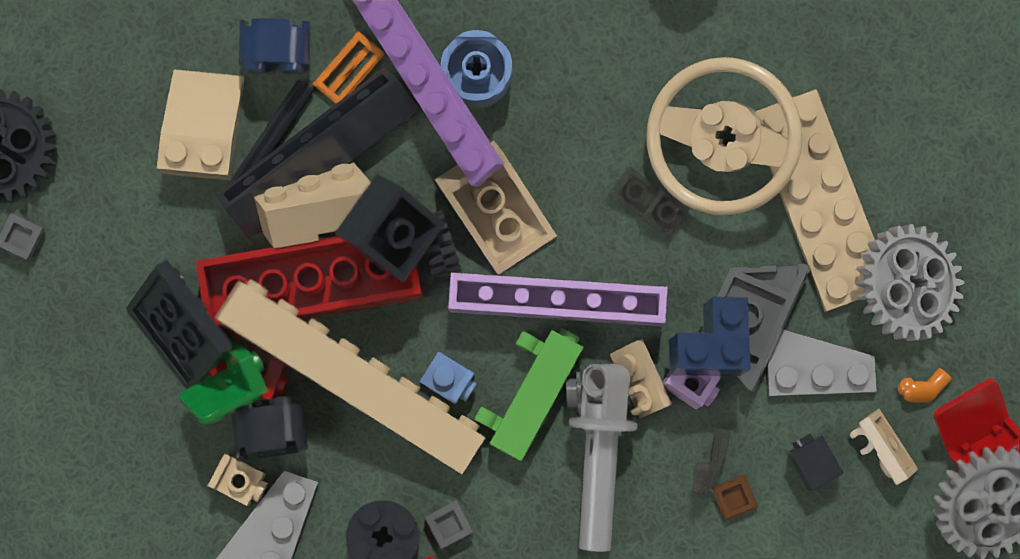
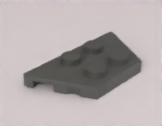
M807 264L783 267L770 265L761 266L760 268H730L717 296L748 297L750 370L737 377L753 393L811 269Z

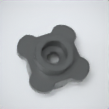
M576 372V379H566L568 408L578 407L579 414H581L583 385L580 382V372Z

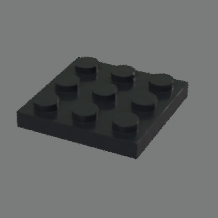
M167 259L153 268L126 307L127 311L186 389L205 380L233 347L229 342L226 331L213 321L207 313L204 302L199 297L194 296L185 284L182 273L177 268L172 267Z

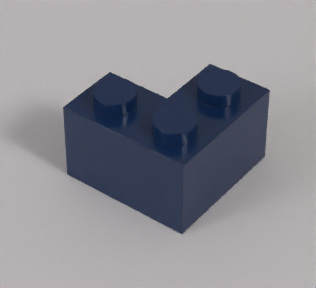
M712 297L703 304L704 333H677L669 339L670 376L743 375L750 370L748 297Z

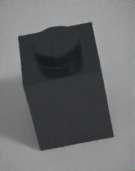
M811 433L792 443L795 450L788 453V456L808 491H814L844 474L823 435L813 438Z

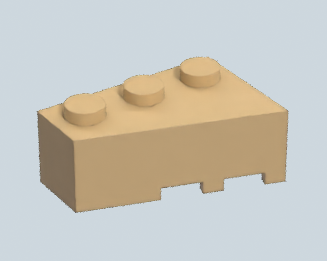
M355 163L340 164L329 172L317 176L308 175L302 177L296 183L284 187H272L266 190L264 194L254 197L264 236L273 248L319 241L318 234L337 230L369 185V179Z

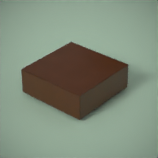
M745 474L711 488L724 521L758 508Z

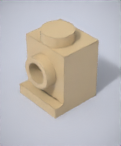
M224 454L208 486L246 506H250L252 500L257 503L260 501L268 483L263 481L265 473L229 454ZM241 474L245 477L246 482L242 488L238 489L233 485V478Z

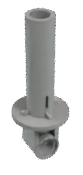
M592 364L584 370L582 376L581 417L569 419L570 426L583 428L586 431L579 548L588 551H610L618 437L622 435L621 431L637 430L638 424L626 420L628 388L630 385V375L626 367L621 364Z

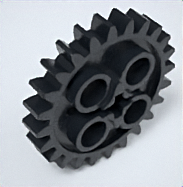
M0 89V143L2 142L5 147L26 160L25 164H20L0 152V165L11 163L12 166L10 176L0 179V203L3 195H5L8 202L15 203V193L17 192L24 198H28L26 187L29 185L37 190L40 189L39 183L36 180L38 176L49 179L50 176L43 168L45 165L55 166L56 164L48 157V153L56 152L58 148L55 145L49 144L48 141L57 137V134L54 131L45 130L52 121L48 117L39 119L44 111L39 105L30 110L33 100L25 97L19 103L20 96L16 91H12L7 99L2 89ZM23 133H30L31 142L29 146L24 149H17V137Z

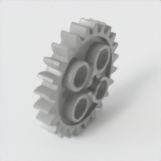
M913 224L892 227L889 228V231L878 233V240L867 243L871 251L861 253L860 255L866 262V265L856 267V270L864 275L863 280L855 282V285L864 287L865 291L857 297L858 300H867L868 302L863 313L873 312L875 316L871 324H883L882 333H893L895 340L906 338L907 341L931 338L932 334L942 333V325L952 323L949 314L959 312V308L953 301L963 299V295L956 291V286L963 285L964 281L955 278V273L959 272L962 267L952 266L951 263L956 257V253L946 254L945 250L948 242L936 243L938 233L926 234L925 226L914 228ZM896 256L899 258L900 266L897 264ZM927 266L929 267L930 275L927 273ZM890 290L893 293V301L890 297ZM920 300H922L923 302V310L920 305Z
M999 446L994 455L985 447L981 458H978L974 452H971L970 463L966 464L959 459L957 463L960 470L957 473L951 470L946 472L951 480L949 483L939 482L938 485L944 491V494L934 496V500L939 504V507L933 509V513L939 519L935 524L942 532L941 535L948 544H951L957 552L963 550L968 557H971L976 552L981 559H985L988 551L995 558H998L1001 548H1005L1009 553H1012V543L1017 542L1020 544V454L1014 448L1007 453L1002 446Z

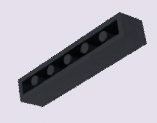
M384 67L215 196L249 239L254 234L262 232L254 199L255 196L264 194L266 190L272 187H284L296 183L299 179L308 175L317 176L329 172L340 164H352L355 158L365 150L379 144L386 134L397 126L408 122L411 115L419 109L400 81Z

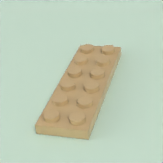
M817 89L793 97L802 125V147L797 166L791 178L779 193L806 264L811 268L809 272L824 311L827 312L857 301V297L865 292L864 287L855 285L856 281L864 279V275L859 273L856 267L866 265V262L860 255L861 253L871 251L867 243L875 239ZM779 103L755 111L761 120L762 126L788 138L786 119ZM769 166L774 177L780 167Z

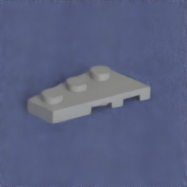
M782 330L767 363L768 396L876 392L875 356Z
M283 471L216 559H292L319 482Z

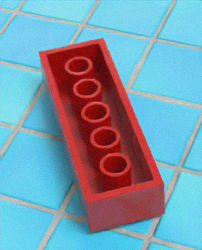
M339 236L280 248L271 247L195 261L201 299L207 308V313L217 325L221 326L228 333H235L236 331L217 320L215 316L238 281L245 285L250 279L268 290L265 297L270 301L278 304L280 299L298 309L299 312L296 317L302 321L423 299L417 264L403 283L377 268Z

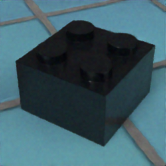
M376 174L337 228L335 234L377 268L404 283L445 223L402 186Z

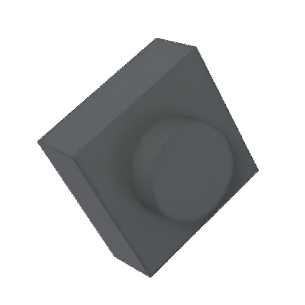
M10 213L0 233V248L30 261L45 229Z
M457 500L425 516L441 549L473 533Z

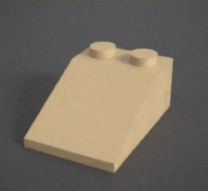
M184 70L173 71L161 129L157 169L162 174L229 181L232 179L244 76Z
M492 141L491 145L504 165L480 186H471L459 165L436 178L435 181L499 275L557 235L503 151L495 141Z

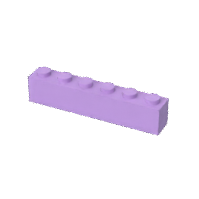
M451 273L449 312L647 326H663L666 319L667 287Z

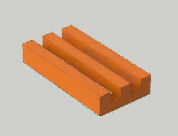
M358 31L315 80L313 86L336 104L363 82L382 60L385 53ZM359 42L362 43L364 48L329 88L324 85ZM370 51L374 53V56L342 93L337 96L335 92Z

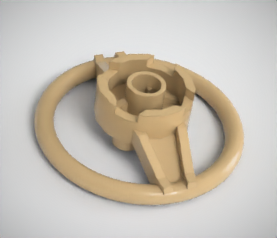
M727 57L712 58L686 67L662 88L652 106L648 119L646 133L647 150L656 176L666 190L681 203L707 214L736 215L764 205L775 197L787 184L800 157L802 125L792 96L781 81L772 73L746 60ZM715 72L739 73L758 81L773 94L783 110L788 138L762 126L761 120L755 111L741 102L720 101L706 105L703 110L668 105L679 90L700 76ZM729 126L732 128L731 133L736 134L735 142H728L726 146L722 143L723 139H720L721 131H726ZM660 134L692 147L693 155L705 166L715 171L733 172L743 169L751 163L780 168L768 184L748 197L733 201L706 199L690 192L672 175L663 157Z

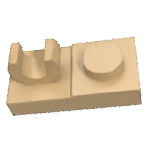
M643 339L610 354L614 364L625 366L629 372L630 385L628 397L630 396L635 406V409L631 410L633 415H639L641 419L672 404Z
M880 409L865 417L859 422L860 426L851 432L850 437L852 439L858 435L867 437L868 445L860 450L861 454L865 455L876 449L882 471L887 477L892 478L896 485L908 479L918 470Z

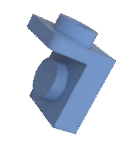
M439 351L419 381L455 405L459 399L466 402L477 383L472 381L475 375L474 372L469 369L467 370Z

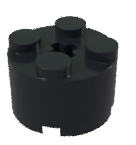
M291 397L270 399V406H256V403L253 402L249 405L235 408V413L231 414L236 458L249 459L248 454L257 452L259 458L298 453V448L308 450L303 405L298 404L296 400L291 401Z
M379 500L363 505L351 517L346 530V544L349 554L353 559H413L420 542V531L415 517L406 507L393 501ZM383 526H386L388 534L393 536L392 542H385L384 546L380 547L378 546L379 540L374 538V532L381 531Z

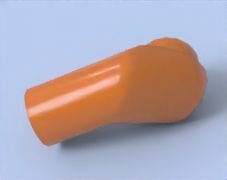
M938 368L927 381L914 382L912 378H904L898 385V392L910 403H929L951 382L952 378L943 369Z

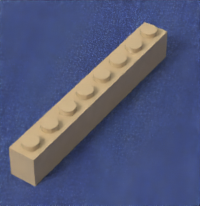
M251 279L246 285L240 281L236 283L215 316L217 320L463 474L485 437L477 433L480 427L478 424L463 415L457 420L447 414L450 408L447 404L434 396L429 401L417 394L420 387L406 378L402 377L397 382L387 375L390 370L389 367L373 357L369 363L357 356L360 351L359 348L341 338L339 343L328 338L326 335L330 330L312 318L306 324L296 317L299 312L298 309L280 299L278 304L270 301L265 297L268 290Z

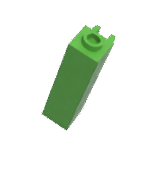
M561 328L559 333L551 330L547 340L543 343L522 331L516 346L537 356L504 418L483 407L480 408L475 417V421L496 431L490 442L491 446L520 462L522 461L583 349L581 345L577 344L580 340L579 337Z

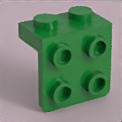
M228 332L226 333L233 347L224 356L227 368L179 394L181 403L201 424L217 422L224 418L226 413L239 406L253 403L257 400L258 396L267 392L260 372L264 371V367L255 351L250 353L242 339L237 341Z

